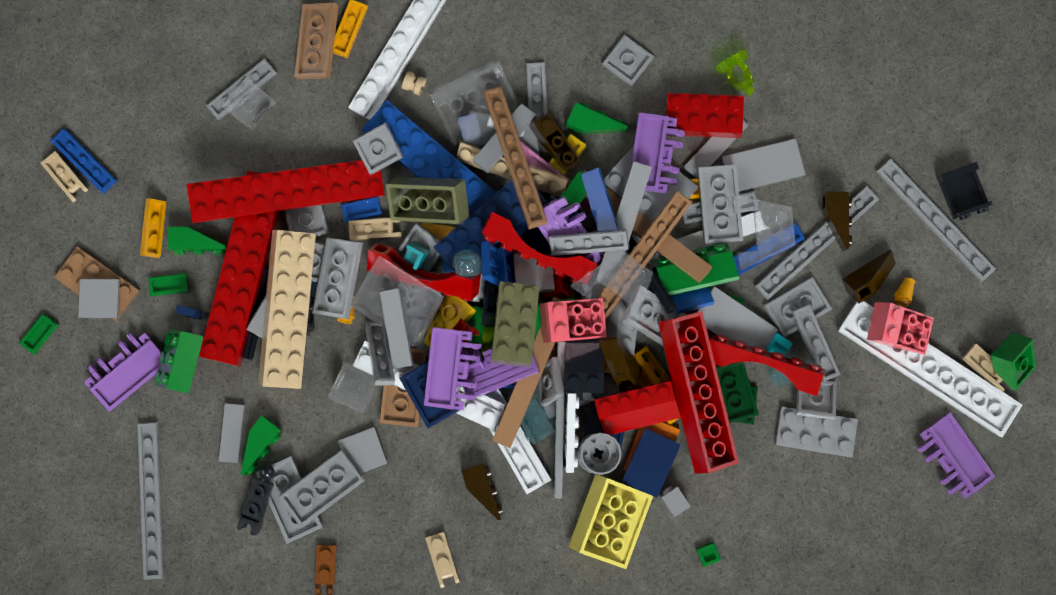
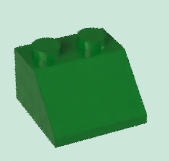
M1013 332L991 354L993 370L1012 390L1016 391L1036 368L1033 339Z

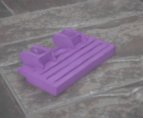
M639 113L631 168L633 162L652 167L645 191L667 194L668 185H678V180L675 178L660 177L661 172L678 174L680 171L677 167L662 165V163L671 164L673 148H683V143L680 141L666 140V135L675 137L685 136V132L682 130L667 128V126L676 127L677 118Z
M565 196L542 206L548 223L539 226V229L549 244L550 235L587 232L580 222L586 218L585 213L581 212L569 218L568 215L577 211L580 205L576 202L563 208L568 205ZM601 252L557 255V257L580 255L595 263L603 260Z
M438 327L432 328L424 406L464 410L465 402L457 401L456 398L475 400V395L471 393L458 392L459 386L476 388L477 386L475 382L458 380H467L469 363L460 362L461 359L480 360L478 355L463 354L464 347L481 349V344L463 341V339L472 340L473 332Z
M131 332L127 334L128 339L138 348L135 352H132L124 341L119 340L117 342L128 355V358L120 352L108 362L109 365L102 357L97 358L98 364L108 373L104 377L91 364L87 366L98 382L96 383L92 377H89L84 383L109 412L159 371L161 364L159 358L162 351L146 333L139 337L140 341Z
M463 349V354H468L466 349ZM472 349L473 354L480 356V360L472 364L471 360L463 359L464 362L469 363L467 380H460L477 383L476 388L463 387L464 393H471L477 398L537 374L540 370L534 353L531 366L522 367L490 363L492 349L483 352L485 361H483L480 350Z
M951 412L920 433L924 441L930 437L931 439L918 447V451L920 453L924 452L931 445L936 449L924 458L927 463L941 453L943 454L937 460L945 472L949 474L941 479L940 482L944 485L953 478H956L958 481L947 490L949 495L954 494L965 485V488L960 493L966 499L996 477Z

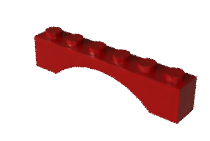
M493 212L490 213L481 231L485 235L484 239L492 243L497 240L502 243V248L510 252L515 249L520 252L518 256L528 261L531 257L537 260V265L545 269L547 266L554 268L553 273L563 278L566 274L572 277L571 282L579 286L582 283L588 285L597 266V263L580 255L554 257L537 252L519 237L510 220Z
M376 243L368 249L367 271L373 272L375 275L387 276L392 280L407 282L409 285H417L430 291H438L446 296H455L463 301H471L479 294L480 272L466 268L450 273H433L420 268L415 270L413 269L414 265L405 260L393 247Z
M722 334L711 337L710 345L716 365L723 367L742 361L762 363L784 374L798 391L814 396L818 395L826 369H822V366L815 363L806 364L803 363V360L795 357L790 359L784 357V354L774 351L771 353L765 351V348L760 346H748L746 342L741 340L732 341Z

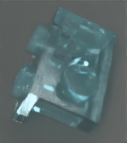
M537 398L531 400L521 425L525 430V438L528 442L535 444L556 430L540 405Z

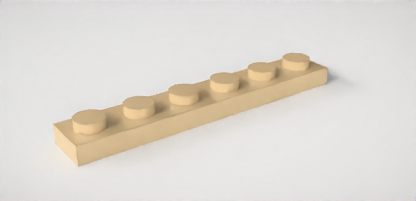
M461 141L456 159L480 168L473 163V159L482 150V147ZM503 155L489 172L512 180ZM528 164L536 189L557 197L563 194L566 190L568 178Z

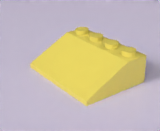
M595 474L568 547L584 555L626 569L653 496Z

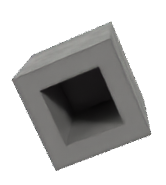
M669 486L662 491L663 495L660 498L673 517L691 507L677 486L674 488Z

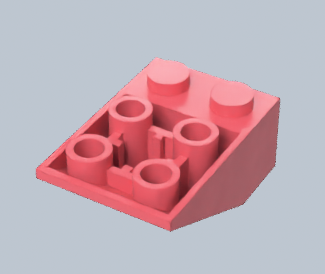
M603 298L540 304L543 343L607 337Z
M875 302L867 340L926 355L934 318L893 303Z

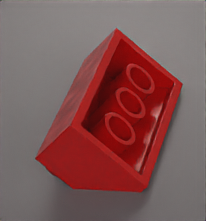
M672 380L595 399L599 420L604 433L608 435L681 418Z

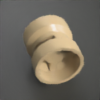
M408 71L403 80L402 89L406 91L411 90L414 94L420 96L422 93L420 89L425 86L427 79L422 76L417 77L414 73Z

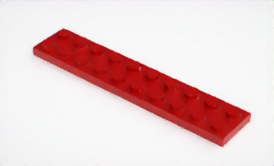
M363 160L186 184L192 223L385 196L381 170L370 175Z

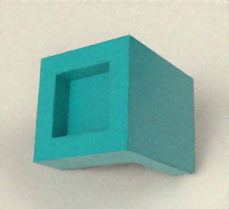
M412 241L406 246L408 250L404 259L414 264L413 269L417 270L423 266L430 249Z
M776 333L765 348V351L771 353L775 351L784 354L791 348L793 343Z

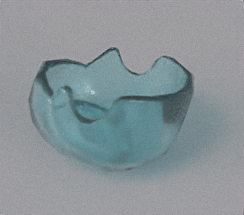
M465 249L457 252L453 257V267H455L456 274L463 277L479 275L482 272L481 256L473 250Z

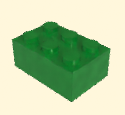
M169 329V333H166L164 338V344H166L164 352H161L159 358L160 368L154 378L155 386L189 394L203 336Z

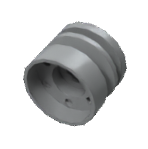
M594 433L581 439L576 456H578V463L582 469L589 473L603 475L617 468L621 460V449L619 443L612 436ZM594 449L601 450L600 458L593 456L595 453Z

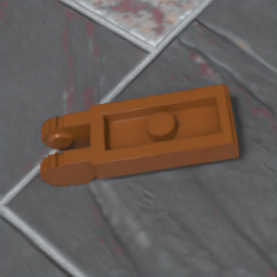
M316 545L315 595H322L321 585H328L327 595H333L337 545Z

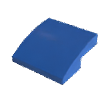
M489 241L481 242L482 277L499 286L500 281L514 283L513 254L502 247L497 249Z
M708 287L670 295L676 305L675 310L677 314L714 304V299Z

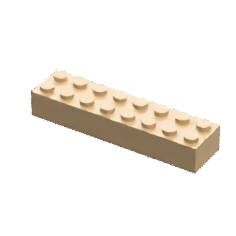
M272 230L258 384L263 387L301 389L316 234Z

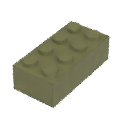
M395 177L386 183L391 221L460 224L469 217L465 179Z
M500 281L490 363L522 367L531 366L539 286Z

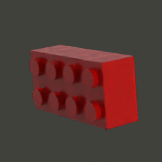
M667 94L666 116L677 118L676 127L667 126V128L682 130L685 132V136L742 139L744 96Z

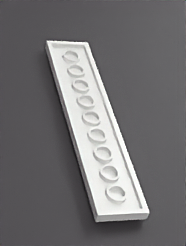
M864 301L860 304L857 302L854 304L838 332L997 436H1004L1021 409V403L929 343L926 355L867 340L874 308Z

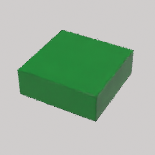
M714 542L696 548L703 568L721 561Z

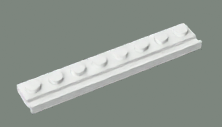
M413 0L350 103L349 109L368 120L375 115L384 104L446 0Z
M364 341L353 366L373 375L368 342ZM413 363L414 365L393 369L394 385L405 390L399 378L420 365ZM459 386V393H464L462 386ZM485 395L470 401L456 398L457 401L465 402L464 410L457 412V414L489 429H495L505 404Z
M472 348L466 350L469 355L473 354ZM499 389L484 394L505 404L495 429H490L493 436L507 407V402ZM521 427L518 429L511 448L498 443L526 494L551 481Z

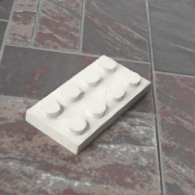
M565 392L563 468L566 473H574V467L577 468L578 456L574 453V448H578V436L575 434V428L579 426V417L575 414V409H579V397L573 392Z

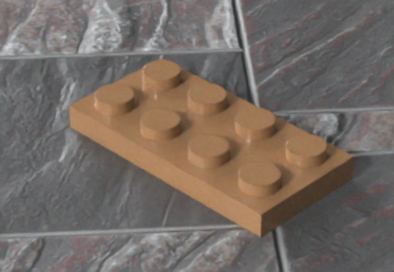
M302 4L295 78H330L338 4Z
M79 247L75 248L54 277L78 295L80 279H119V318H112L116 322L140 291Z
M411 349L413 363L420 366L426 363L427 350ZM384 385L379 423L419 427L420 414L407 391L395 385Z

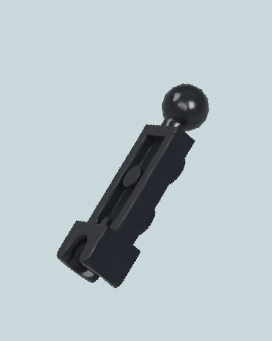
M268 464L263 465L259 470L261 479L257 477L253 479L242 516H240L237 529L241 530L249 524L251 526V535H257L261 530L263 517L274 486L268 480L274 476L275 470Z

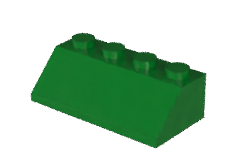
M716 243L714 246L698 247L692 250L693 253L712 266V269L700 283L666 257L660 256L657 259H653L655 274L669 296L739 280L732 250L727 243Z

